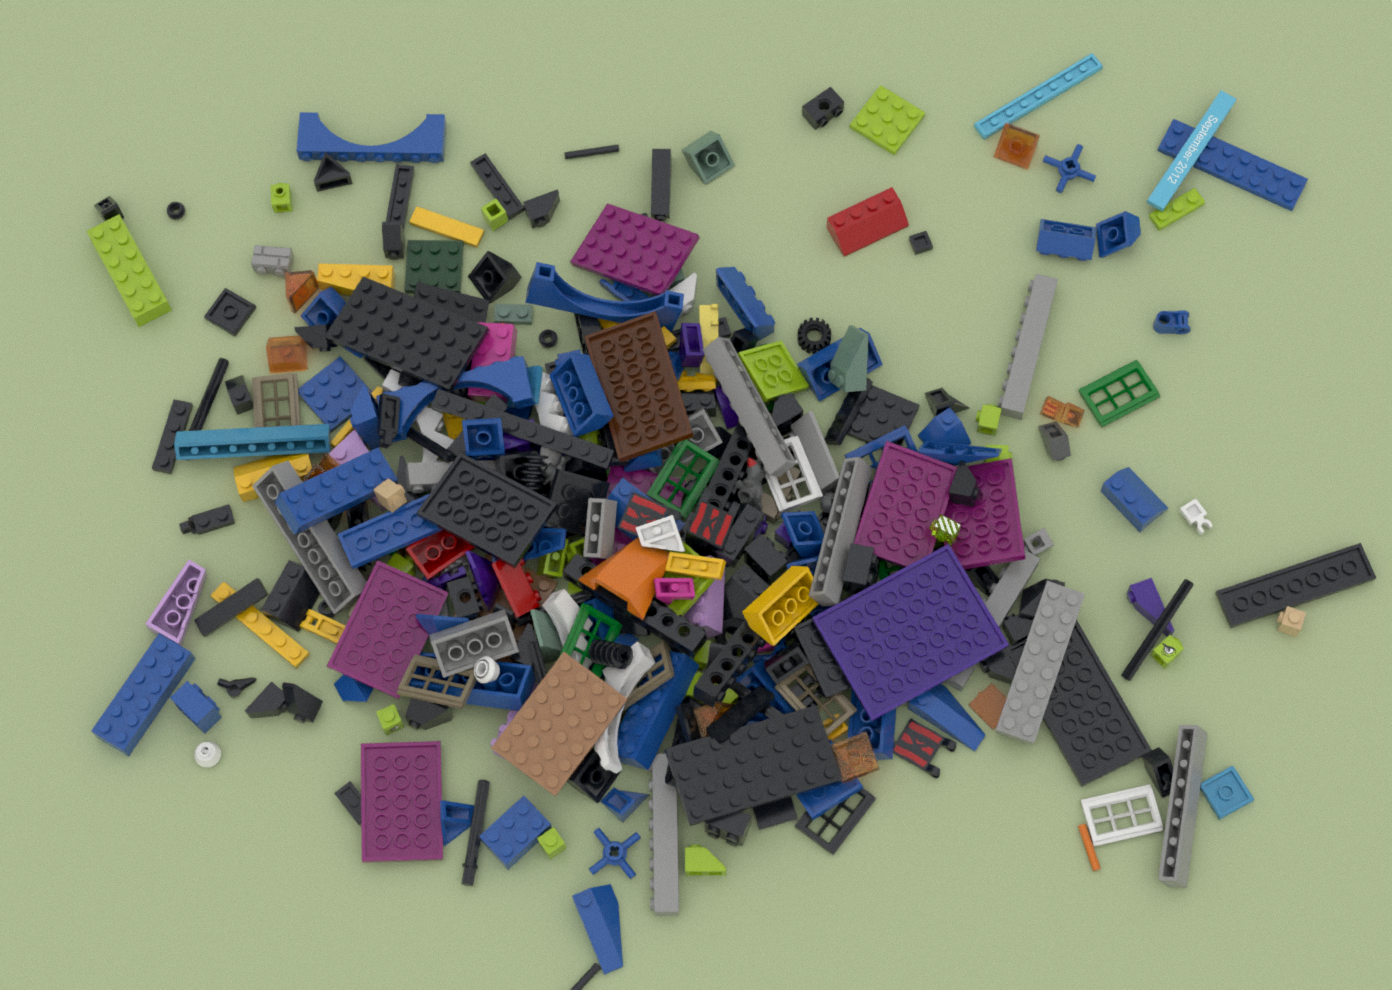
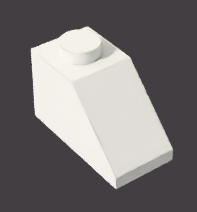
M695 272L669 290L684 294L683 310L680 316L688 314L694 307L697 288V274Z

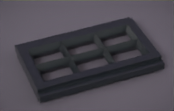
M864 788L858 791L857 794L863 798L853 810L845 804L849 799L847 798L837 806L830 817L822 814L820 817L826 820V822L817 834L808 828L813 820L807 811L799 819L795 827L827 852L834 855L876 798ZM843 807L851 814L843 825L840 826L833 821V818ZM830 823L838 831L828 843L820 835Z

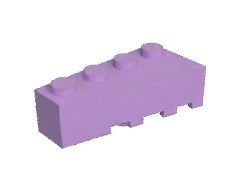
M354 429L327 456L330 463L337 467L369 451ZM376 496L369 499L382 512L386 510L385 507L379 504Z
M725 568L722 580H714L684 615L689 620V623L694 626L699 625L705 630L707 639L722 634Z
M191 560L187 561L145 625L148 630L156 635L160 633L182 646L207 578V572L203 567Z

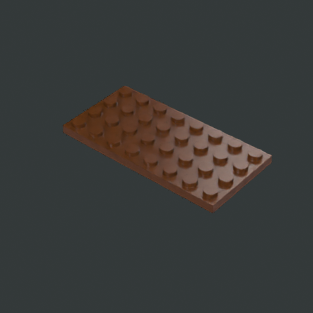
M656 311L584 336L591 362L614 416L608 423L620 462L694 437Z

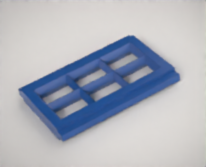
M906 425L844 456L847 459L854 457L863 458L869 455L873 463L870 467L876 470L879 461L876 462L872 453L883 448L886 441L893 443L904 438L907 449L918 452Z

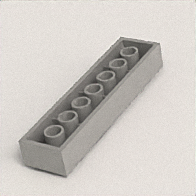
M289 461L274 465L252 487L333 614L349 609L354 605L357 598L359 599L367 582L358 568L352 569L340 540L327 520L298 534H293L275 504V500L281 492L303 482Z
M1050 581L1046 582L995 733L1033 746L1083 602L1084 593Z

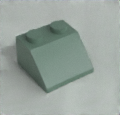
M709 131L681 150L689 166L704 184H707L735 166L720 134Z

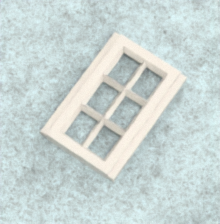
M798 436L787 438L784 441L787 447L791 446L796 458L795 462L798 463L803 477L793 480L788 470L786 473L790 482L780 485L776 476H770L767 473L765 475L780 513L823 497ZM805 481L810 494L800 497L795 485L796 483ZM792 485L797 499L787 502L782 488Z
M1151 784L1081 800L1082 810L1093 847L1164 831ZM1147 797L1149 807L1134 811L1131 800ZM1127 801L1129 812L1113 815L1111 805ZM1106 806L1109 816L1093 820L1091 809ZM1151 811L1154 822L1138 825L1135 814ZM1131 816L1133 826L1117 830L1115 819ZM1110 820L1113 831L1097 834L1095 824Z

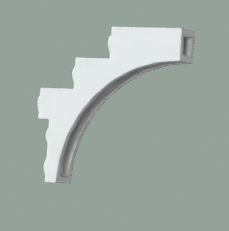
M390 370L382 384L384 392H393L404 387L397 385L398 372ZM426 406L415 419L419 432L447 449L454 440L439 433L445 424L443 414ZM423 447L422 462L444 461Z
M542 372L539 404L535 405L540 424L573 436L567 418L563 417L564 411L557 395H554L555 388L549 376L550 374ZM541 447L540 454L549 456L548 459H543V461L547 465L549 463L556 465L562 454Z
M565 589L553 592L542 605L558 631L562 648L580 609ZM587 618L583 628L589 631L588 629L592 626L593 622ZM581 632L576 647L585 651L588 642L584 638L586 634ZM573 650L571 657L580 663L583 655ZM586 657L583 666L590 671L589 667L593 662Z
M639 642L631 646L633 658L628 667L618 669L607 666L602 670L605 682L626 698L644 673L655 664L650 650ZM624 706L593 746L601 758L600 763L602 767L616 774L622 770L618 757L617 737Z

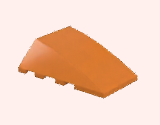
M637 537L580 577L579 581L593 590H596L601 585L627 601V611L644 620L655 594L654 579L664 576L669 552L664 549L644 547L641 545L639 537Z

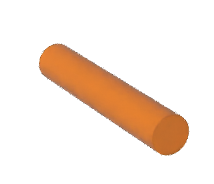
M1081 824L1078 828L1093 871H1098L1101 868L1086 824Z

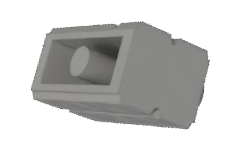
M255 245L251 262L254 272L260 275L274 273L280 277L285 276V274L290 275L294 260L292 248Z

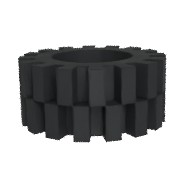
M813 317L809 318V321L807 319L804 320V324L801 323L798 328L797 340L799 346H801L803 351L807 349L806 353L809 354L810 351H813V354H815L816 351L829 346L831 342V328L829 329V324H825L823 319L820 322L817 317L816 320H813ZM812 330H816L821 333L822 337L818 341H811L808 339L807 334Z

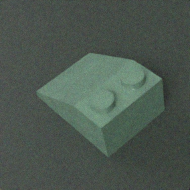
M849 325L833 357L828 372L830 382L844 392L864 391L867 385L868 334L853 325Z
M535 609L530 610L544 664L557 661L562 650V644L551 617L548 613Z

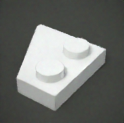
M673 515L636 527L641 545L644 547L685 551Z

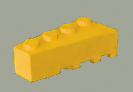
M322 263L318 265L317 282L320 290H325L332 286L339 295L351 296L362 277L393 289L395 287L393 265Z

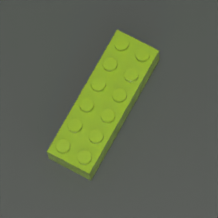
M120 214L86 231L138 327L172 311Z

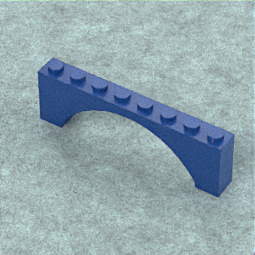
M300 112L296 151L299 160L322 161L326 152L334 160L347 162L348 160L358 162L393 161L396 163L402 161H411L413 163L421 161L430 163L444 162L446 118L445 114H426V119L405 137L388 144L367 146L354 144L336 136L320 121L318 113Z
M536 262L527 287L525 303L623 323L656 311L661 328L665 326L669 331H673L683 310L684 294L666 290L665 293L636 301L600 299L570 286L558 275L554 265Z
M515 356L507 361H496L485 367L478 366L473 370L464 371L453 391L463 388L491 390L510 399L517 409L536 405L528 364L523 356ZM422 381L415 386H404L400 390L383 392L384 394L400 397L398 433L395 439H392V443L406 440L411 425L422 410L434 401L438 389L446 390ZM380 395L376 396V397H377V402H378V408H379V397H380Z

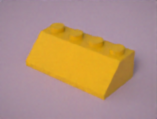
M310 454L273 455L233 467L235 482L242 501L246 502L259 498L252 485L272 466L285 461L290 462L302 482L316 477Z
M791 566L742 611L750 628L772 646L778 643L818 605L809 596L813 576L808 567Z

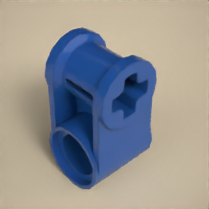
M1185 310L1161 311L1153 322V329L1160 334H1187L1191 331V327L1188 325L1189 312ZM1160 320L1165 321L1166 324L1160 323Z

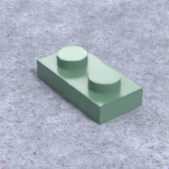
M495 304L494 323L532 325L533 306Z

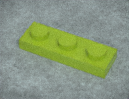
M1193 188L1169 202L1163 212L1157 209L1150 213L1149 219L1160 231L1202 207L1206 201L1196 188Z

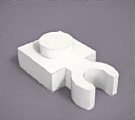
M1197 499L1180 508V513L1191 526L1194 523L1197 525L1196 529L1199 534L1202 535L1204 533L1202 525H1206L1209 530L1212 528V523L1204 519L1207 512Z

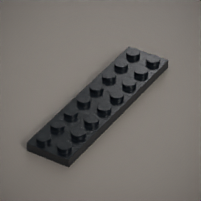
M1358 543L1216 591L1215 594L1230 628L1284 611L1287 606L1293 608L1373 581L1377 577L1362 544Z

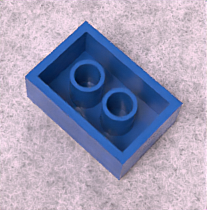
M522 796L479 837L481 842L509 870L538 843L537 838L550 830L552 826L525 796Z

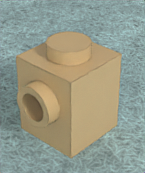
M389 478L373 489L379 504L392 513L407 502L404 488Z
M1287 606L1284 612L1280 611L1277 619L1279 627L1277 631L1297 637L1301 631L1306 612Z

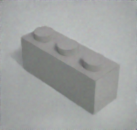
M599 498L588 499L583 557L607 559L612 556L617 501Z

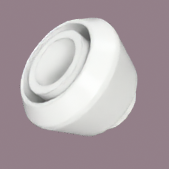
M489 656L480 658L474 667L475 678L480 683L492 682L497 679L500 673L499 665Z
M212 741L202 742L195 749V761L198 765L205 768L216 765L221 758L220 747Z

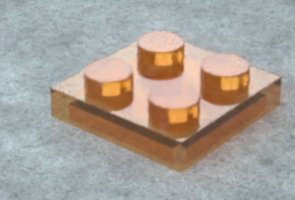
M867 732L831 745L843 784L880 770Z

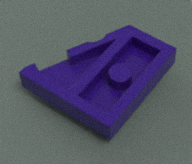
M464 566L458 568L459 572L443 574L440 577L429 580L428 583L446 591V588H448L447 582L467 577Z

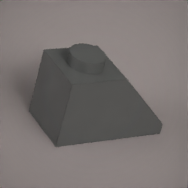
M1057 421L1038 426L1046 452L1053 461H1060L1065 459V457L1071 456L1068 435Z

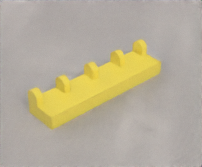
M718 304L699 305V323L704 348L718 338ZM705 355L700 365V373L714 375V370L706 361Z

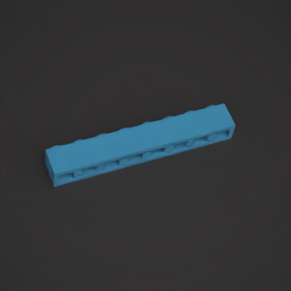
M330 424L176 432L174 447L177 460L330 452L331 432Z

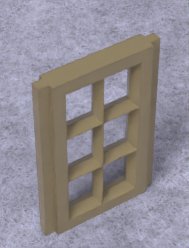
M297 373L252 378L255 428L266 427V421H276L277 427L280 426L279 420L290 419V426L301 425ZM277 382H287L288 396L278 397ZM273 383L274 398H264L263 384ZM288 400L289 415L279 416L278 401ZM264 402H274L275 417L265 418Z
M664 640L650 649L653 659L662 655V660L644 673L638 682L647 676L649 681L639 688L635 685L633 692L627 697L628 701L623 711L674 677L669 648ZM664 665L665 670L653 677L652 673Z
M415 655L398 686L397 695L463 709L477 681L474 675V667L456 673L469 677L466 685L451 682L454 674L450 675L447 681L432 678L436 670L441 671L437 659ZM417 666L432 669L429 676L425 677L414 674ZM411 678L426 681L423 689L408 686ZM430 682L445 685L442 693L426 689ZM449 686L463 689L460 697L445 693Z
M806 664L778 683L774 688L795 711L807 708L801 700L809 694L820 706L817 708L818 711L824 710L833 720L825 728L826 734L829 736L849 719L857 709L842 692L822 703L812 692L819 686L816 682L808 688L798 677L807 670L815 679L809 664ZM795 679L806 690L799 697L788 687ZM833 700L844 711L837 719L826 708Z

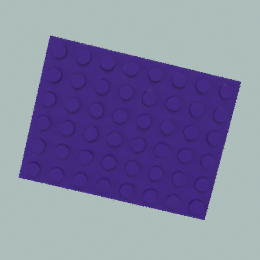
M949 544L812 617V621L871 722L1009 646V643Z

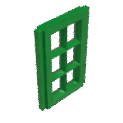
M1137 359L1078 389L1080 396L1101 427L1160 398L1159 391ZM1137 372L1141 380L1128 386L1123 378ZM1120 380L1125 389L1111 395L1107 386ZM1144 383L1149 392L1136 398L1131 389ZM1103 389L1108 397L1095 404L1090 395ZM1128 392L1132 400L1119 407L1114 398ZM1110 400L1115 409L1102 415L1097 407Z
M687 439L678 442L646 495L662 505L681 512V518L686 519L720 461ZM686 449L695 453L688 467L679 462ZM698 457L707 461L701 474L691 469ZM676 465L686 470L678 484L669 479ZM688 473L698 478L691 491L681 486ZM666 482L675 487L668 500L659 495ZM678 490L687 494L680 508L671 503Z
M582 603L559 657L563 652L571 656L573 650L583 655L580 660V664L583 665L586 657L590 659L588 651L593 640L601 639L596 636L601 621L610 626L605 640L614 642L618 637L622 625L592 606ZM589 615L598 619L592 633L583 628ZM581 632L590 636L585 651L576 647ZM594 663L591 672L600 678L605 666Z

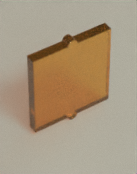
M991 683L984 691L979 692L978 696L968 706L993 730L998 724L1006 697Z

